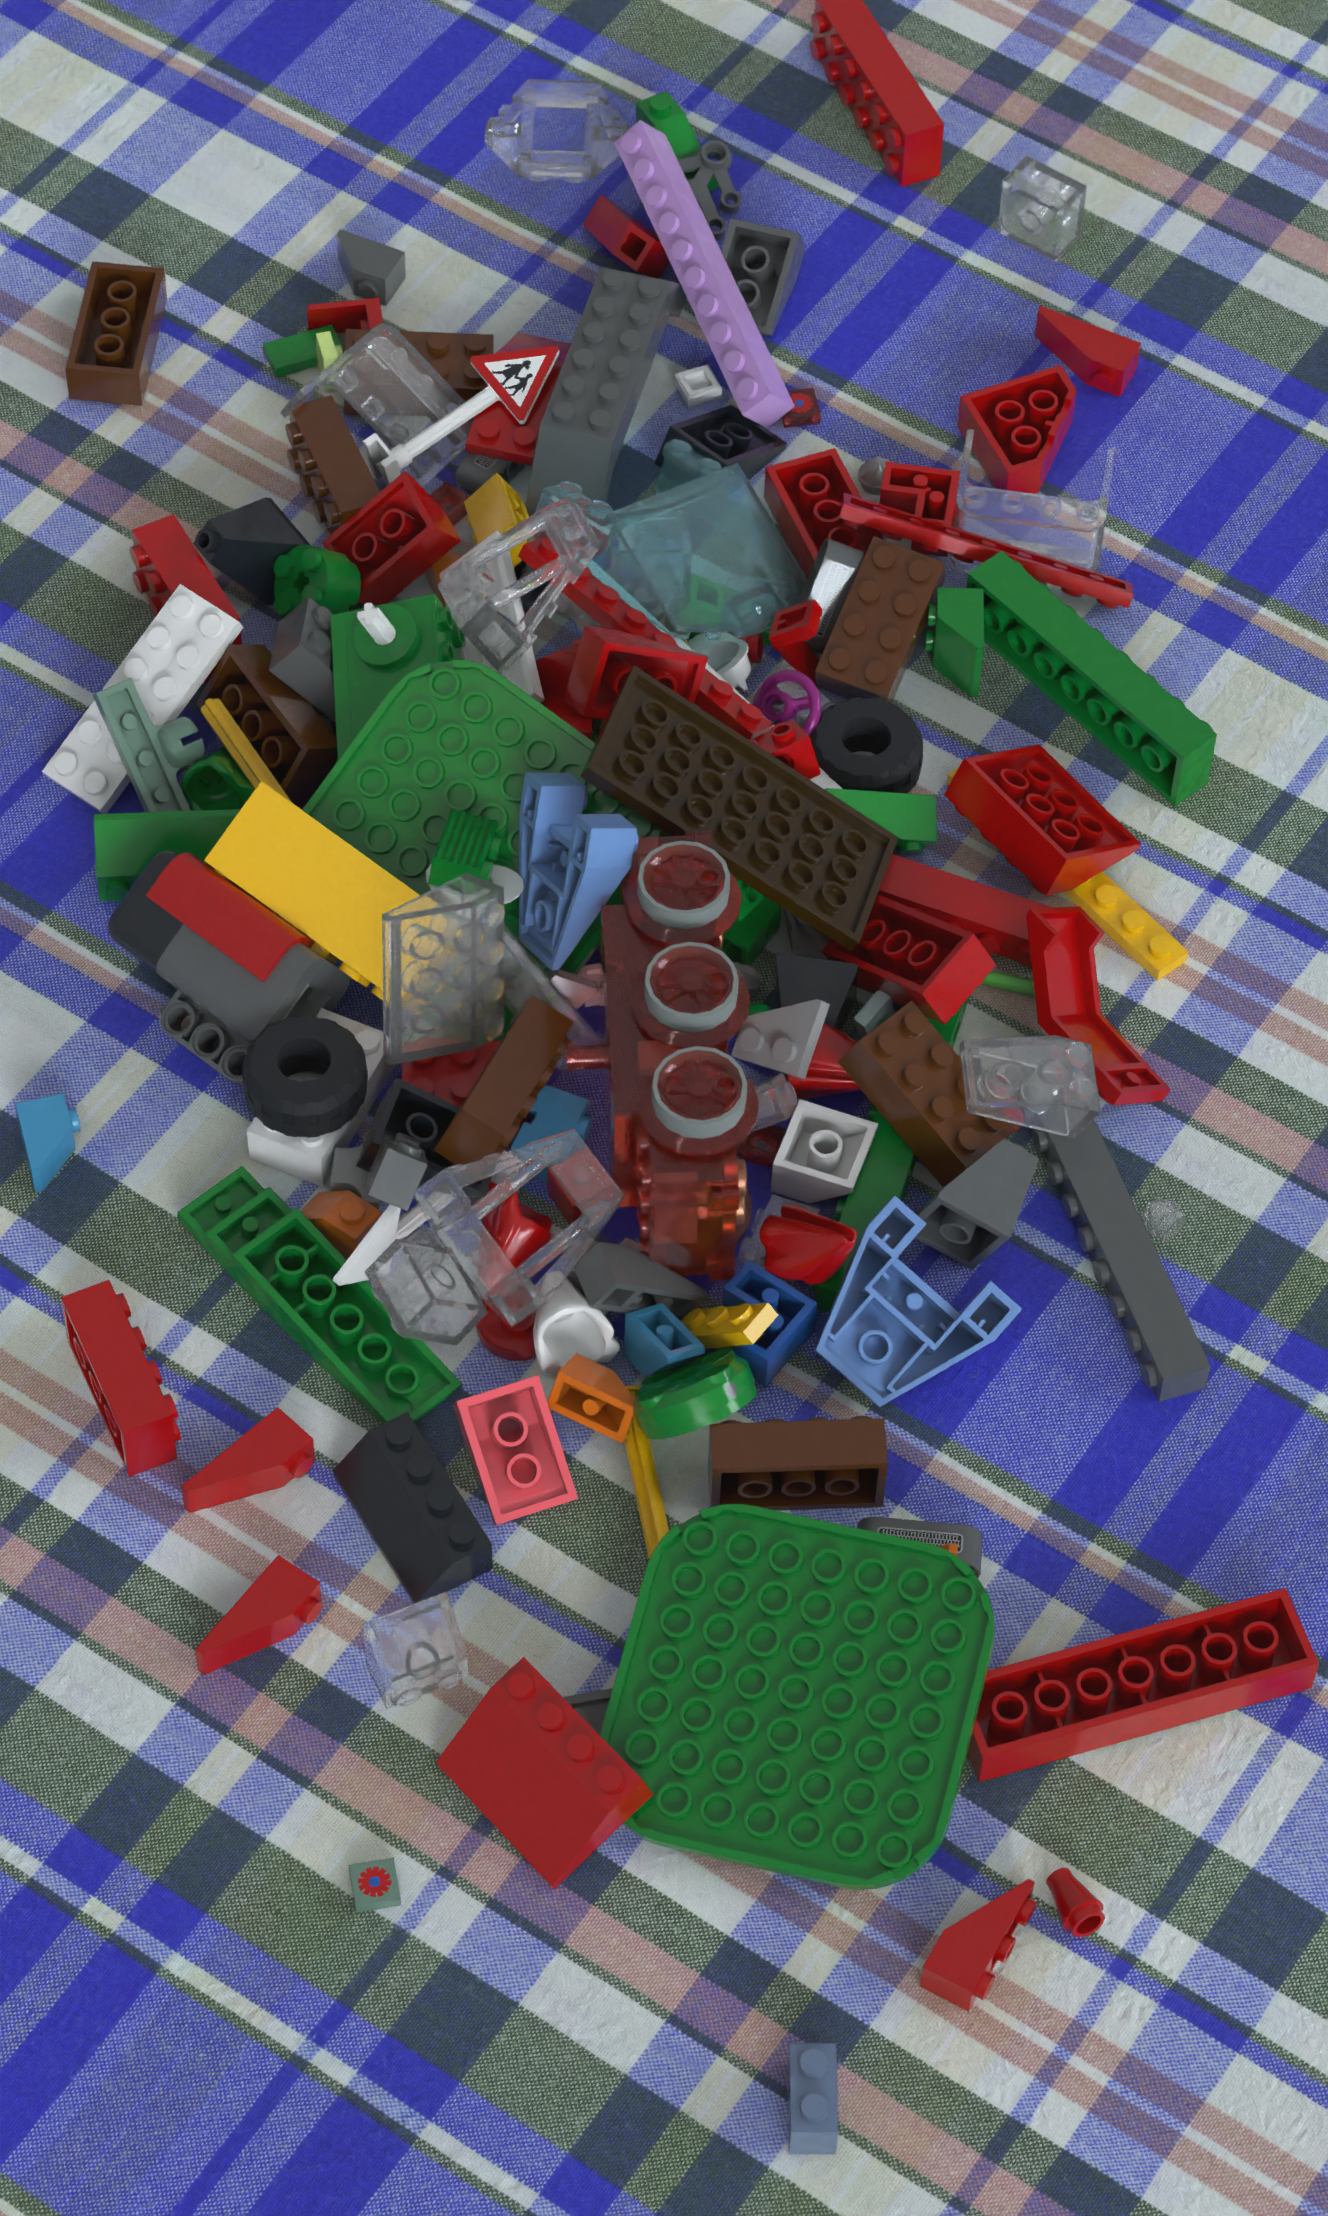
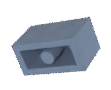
M789 2043L787 2061L789 2154H836L839 2133L836 2043Z

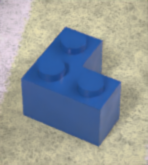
M748 1259L723 1288L722 1306H739L745 1303H769L778 1314L776 1319L753 1345L732 1346L736 1356L748 1361L755 1381L767 1387L815 1330L817 1302Z

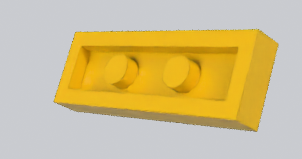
M745 1303L739 1306H719L709 1309L696 1308L685 1315L681 1322L705 1346V1349L753 1345L776 1319L778 1314L769 1303Z

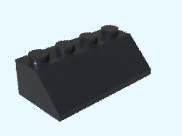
M408 1412L369 1430L333 1470L334 1478L415 1607L492 1570L491 1541Z

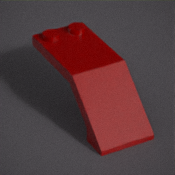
M517 333L496 352L502 353L548 346H558L560 351L526 422L519 424L501 401H496L474 417L466 440V452L533 466L540 424L571 343Z
M1080 906L1030 908L1026 913L1038 1024L1098 1089V1094L1107 1103L1115 1106L1163 1101L1171 1089L1101 1014L1094 948L1103 936L1104 931Z

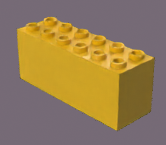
M263 781L254 790L204 860L218 874L240 886L289 924L314 941L311 949L329 959L334 964L338 959L343 961L339 969L366 988L370 982L373 983L375 986L371 992L398 1011L403 1005L412 1011L417 1008L471 933Z

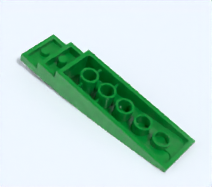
M243 1166L177 1212V1220L218 1264L291 1338L381 1423L390 1421L406 1412L416 1423L462 1388L460 1380L367 1281L342 1286L333 1282L334 1276L347 1260L298 1208L292 1211L270 1186L264 1189Z

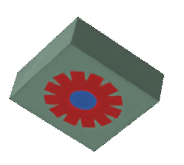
M394 1857L348 1865L356 1913L401 1906Z

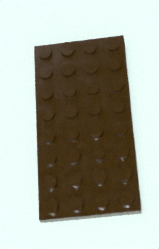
M633 666L622 682L580 777L677 840L698 842L714 849L726 861L731 875L833 941L852 951L861 940L898 837L638 667Z

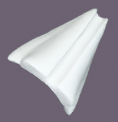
M558 1271L547 1274L543 1281L533 1327L535 1352L542 1370L545 1373H558L576 1353L597 1363H607L617 1355L620 1345L613 1337L614 1329L609 1320L599 1309L590 1308L586 1297L563 1273Z

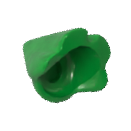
M225 747L212 752L192 764L184 773L181 783L183 794L190 802L191 811L241 809L254 792L252 785Z

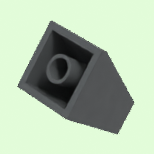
M1005 1138L1002 1139L915 1213L927 1223L915 1238L973 1270L1011 1237L1040 1158L1027 1152L1023 1146L1010 1142Z

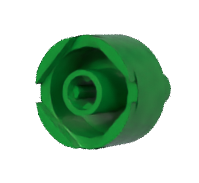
M299 545L290 550L286 555H280L274 564V573L276 575L274 583L275 611L279 615L287 616L310 597L320 606L329 609L333 615L347 612L351 605L356 606L360 596L361 578L356 564L350 563L347 558L348 556L344 553L312 545Z

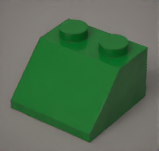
M937 587L936 602L930 603L928 608L927 625L933 626V628H926L925 651H932L933 668L968 696L978 698L984 655L983 589Z

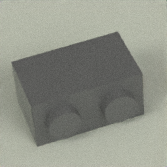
M397 1133L395 1138L385 1134L365 1179L368 1195L408 1211L428 1165L425 1152L419 1147L420 1142L402 1133Z

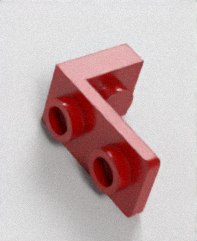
M379 298L310 304L306 307L308 331L332 324L336 333L346 332V329L384 330Z
M815 599L775 612L769 633L772 647L780 652L788 663L790 670L802 672L814 684H816L815 670L819 659L805 641L816 636L823 610Z

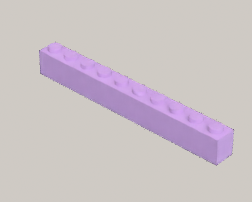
M639 120L619 137L614 144L742 416L769 428L795 405L666 135Z

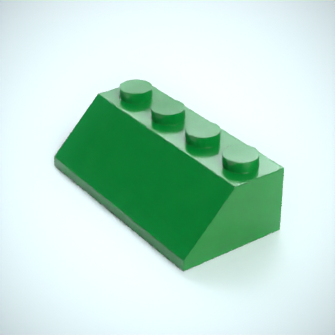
M241 809L94 814L96 874L100 901L121 902L150 859L158 852L166 850L175 851L179 854L187 852L204 861Z

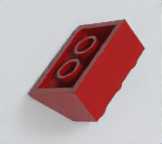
M404 471L327 537L322 544L325 549L344 553L348 556L347 558L350 563L356 564L361 578L358 602L363 605L372 603L374 606L389 603L461 542L444 510L408 472Z

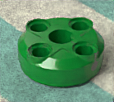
M732 1348L721 1349L673 1369L656 1373L642 1381V1387L637 1392L634 1401V1416L639 1428L643 1430L645 1437L648 1439L658 1440L683 1435L715 1423L748 1404L757 1394L754 1384L755 1378L746 1359L736 1356Z

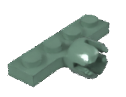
M131 678L93 694V698L144 811H191L177 781L176 773L179 769L202 759L205 754L202 738L185 746L182 745L180 740L198 731L195 724L189 718L180 717L162 726H154Z

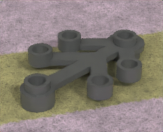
M711 140L699 148L696 156L679 159L678 162L683 173L699 170L694 179L687 181L709 227L717 226L721 229L719 231L711 230L715 240L719 241L725 235L726 222L717 212L707 187L708 183L714 177L721 192L719 207L725 214L732 215L740 210L742 197L739 192L735 191L727 172L732 163L730 150L723 142ZM640 199V205L645 210L644 205ZM730 199L735 201L736 203L730 205L727 204L725 200Z

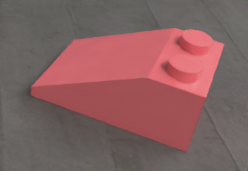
M539 1375L458 1400L452 1405L466 1449L495 1526L578 1499Z

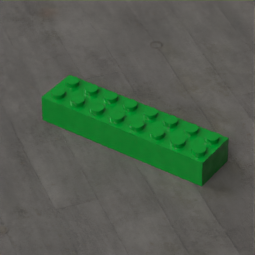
M1000 551L968 573L966 588L983 589L984 642L1172 805H1178L1208 783L1217 733L1214 732L1206 721L1200 720L1179 698L1173 697L1152 675L1146 674L1125 652L1119 651L1098 629L1092 628L1071 606L1065 605L1045 584L1039 583L1025 571L1018 561H1013L1003 551Z

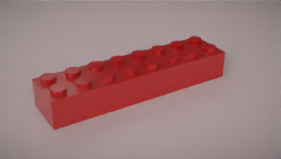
M1286 1588L989 1670L967 1754L978 1782L986 1781L1310 1689L1313 1686L1319 1662Z

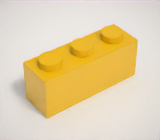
M496 473L464 501L468 514L466 521L473 529L474 533L471 537L477 545L495 531L506 537L514 568L522 561L518 555L523 545L537 538L522 496Z

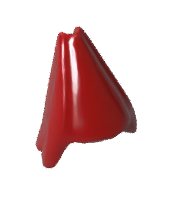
M824 1023L805 1080L788 1075V1093L791 1095L795 1094L796 1098L808 1099L861 1090L838 1063L857 1041L844 1032Z
M490 1182L483 1200L478 1283L484 1285L486 1290H493L536 1256L551 1240L550 1229L552 1220L548 1216L540 1214L520 1203L517 1190L509 1183L498 1185Z
M786 1204L781 1207V1216L769 1215L761 1225L759 1238L766 1249L764 1267L766 1271L777 1278L802 1280L810 1285L825 1283L835 1275L855 1245L857 1231L845 1224L809 1211L798 1204Z

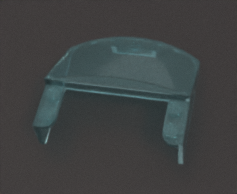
M676 439L665 443L662 451L665 459L654 489L656 495L613 512L612 507L606 502L591 500L584 496L581 486L574 482L563 481L560 485H551L543 488L527 536V542L545 536L555 540L562 546L563 551L575 561L586 565L592 575L604 585L615 589L621 599L633 609L644 613L650 623L673 638L688 640L691 632L706 633L705 637L708 640H719L723 632H733L732 634L736 638L758 634L771 629L775 612L798 605L805 587V575L738 463L722 469L717 461L698 454L692 450L691 445L687 442Z

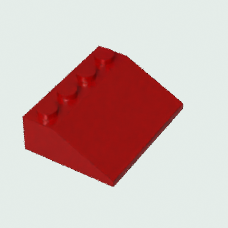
M1040 744L964 758L944 794L955 805L957 812L968 818L980 830L982 837L993 843L1006 856L1008 863L1018 868L1031 881L1032 886L1045 896L1073 890L1134 853L1141 845Z
M525 1657L517 1662L490 1688L435 1762L554 1889L653 1795L638 1774Z

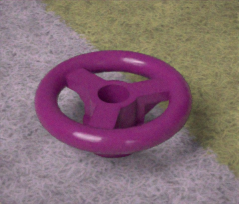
M781 670L767 677L757 689L752 704L760 709L769 721H773L774 726L779 723L789 722L799 711L810 709L808 718L802 727L809 736L817 726L821 715V698L816 685L807 675L796 670ZM785 681L795 682L804 688L808 696L798 699L791 698L789 694L782 692L777 684ZM783 703H784V709H783V712H781V707H782V705H783Z

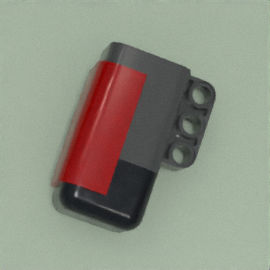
M166 850L158 852L153 856L114 910L108 922L109 934L116 944L178 989L161 1014L163 1030L224 1077L243 1086L242 1075H240V1067L243 1059H245L247 1048L263 1029L289 1017H302L303 1015L316 1017L321 1008L332 1012L350 984V977L341 971L336 964L311 949L314 941L289 924L240 886L218 874L211 865L192 853L185 852L179 854L175 851ZM190 1015L189 1025L181 1031L183 1019ZM220 1037L218 1048L211 1053L210 1046L212 1042Z

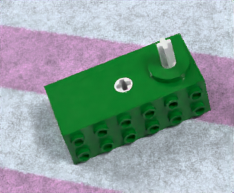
M435 594L374 606L372 603H366L363 609L330 615L338 760L389 691L404 676L428 663L435 664L452 661V659L464 660L461 654V647L466 645L464 629L461 624H457L454 621L449 607H444Z

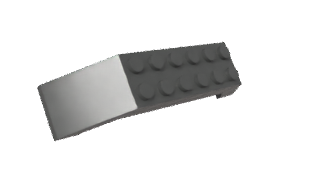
M600 267L540 424L525 504L534 532L537 521L547 510L553 507L554 511L561 509L564 503H589L605 512L612 472L669 316L679 318L687 297L681 284Z

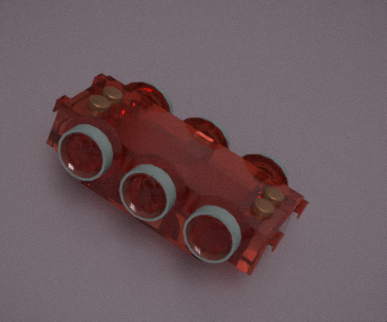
M710 830L685 831V836L638 838V848L633 853L631 868L620 882L621 905H602L599 1011L602 1044H567L568 1071L603 1069L613 1207H636L637 1224L640 1225L639 1252L649 1257L650 1261L661 1264L680 1276L709 1275V1281L731 1280L735 1275V1244L739 1242L750 1226L753 1204L747 1188L744 1159H737L736 1146L745 1141L756 1125L759 1100L753 1083L746 1077L743 1068L729 1055L728 1039L735 1036L747 1020L750 1005V995L744 978L736 971L734 963L721 951L723 934L728 932L739 916L742 894L736 877L728 870L726 861L712 849Z

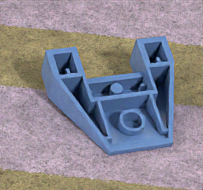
M525 773L519 811V876L523 879L524 887L519 896V941L548 968L559 970L630 870L633 853L638 848L637 828L620 814H582V811L586 809L588 801L586 786L571 773Z
M896 1196L890 1199L861 1231L815 1349V1352L878 1408L995 1341L1022 1310L992 1281H989L958 1312L897 1257L927 1223Z

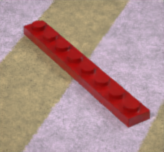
M847 493L843 494L839 506V518L844 519V523L853 528L866 529V526L880 530L881 535L891 540L901 541L902 538L915 541L918 547L926 551L938 552V549L951 552L955 559L965 563H974L975 560L984 563L1000 551H1003L1013 561H1018L1025 571L1039 583L1059 586L1062 592L1073 597H1082L1085 594L1097 598L1096 601L1099 604L1108 608L1116 609L1119 605L1129 608L1134 595L1132 583Z
M545 536L523 545L518 557L602 627L679 647L673 637L656 628L648 621L644 613L633 609L619 597L615 589L604 585L591 574L590 569L586 565L575 561L563 551L562 546L555 540ZM705 668L695 699L697 706L748 740L771 730L773 724L763 716L760 709L748 704L734 692L731 685L719 680Z

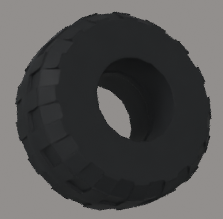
M861 697L836 703L821 713L819 722L810 735L811 743L819 767L841 788L909 794L912 788L915 787L919 780L923 763V739L921 731L916 726V722L911 716L903 712L901 708L892 703L883 702L881 699L872 697L871 699H861ZM864 751L871 752L875 755L859 756L857 754H854V752Z
M303 1015L302 1017H289L279 1020V1022L263 1029L251 1041L247 1048L245 1059H243L242 1080L249 1108L255 1118L257 1117L264 1126L286 1136L311 1138L332 1133L342 1128L344 1124L351 1121L358 1114V1110L364 1104L367 1094L368 1070L363 1048L356 1040L355 1035L347 1028L345 1029L337 1024V1022L327 1018ZM303 1071H312L322 1075L320 1078L309 1082H298L288 1078L293 1074Z

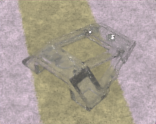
M528 79L512 95V103L510 105L503 104L499 108V116L497 118L491 117L487 121L485 144L519 177L529 178L536 182L548 179H564L569 183H579L596 177L620 155L614 142L629 130V126L626 122L620 121L618 110L610 107V98L599 82ZM536 107L586 109L584 152L532 150ZM521 113L520 123H514L516 118ZM600 116L605 126H599Z
M568 497L549 504L491 540L485 547L464 558L454 569L446 573L443 580L437 586L461 632L499 673L503 674L534 643L538 636L533 632L545 615L549 618L552 617L559 607L554 601L568 581L575 584L601 547V543L577 501L572 497ZM545 530L559 557L490 597L487 588L494 582V579L486 563ZM553 578L518 624H515L498 611Z
M572 1129L526 1143L524 1147L499 1154L497 1152L484 1156L482 1160L462 1166L457 1164L445 1168L418 1187L414 1199L439 1241L486 1304L512 1328L548 1302L624 1199V1194L576 1130ZM524 1163L471 1206V1200L462 1190L463 1187ZM548 1167L583 1215L515 1268L480 1220L544 1168ZM566 1250L534 1286L530 1278Z

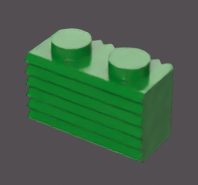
M456 808L451 810L432 859L428 884L476 897L480 884L488 885L494 861H497L503 837L496 836L498 821L496 819L490 820L488 817L482 818L480 814L474 816L472 812L466 814L464 810L458 812Z

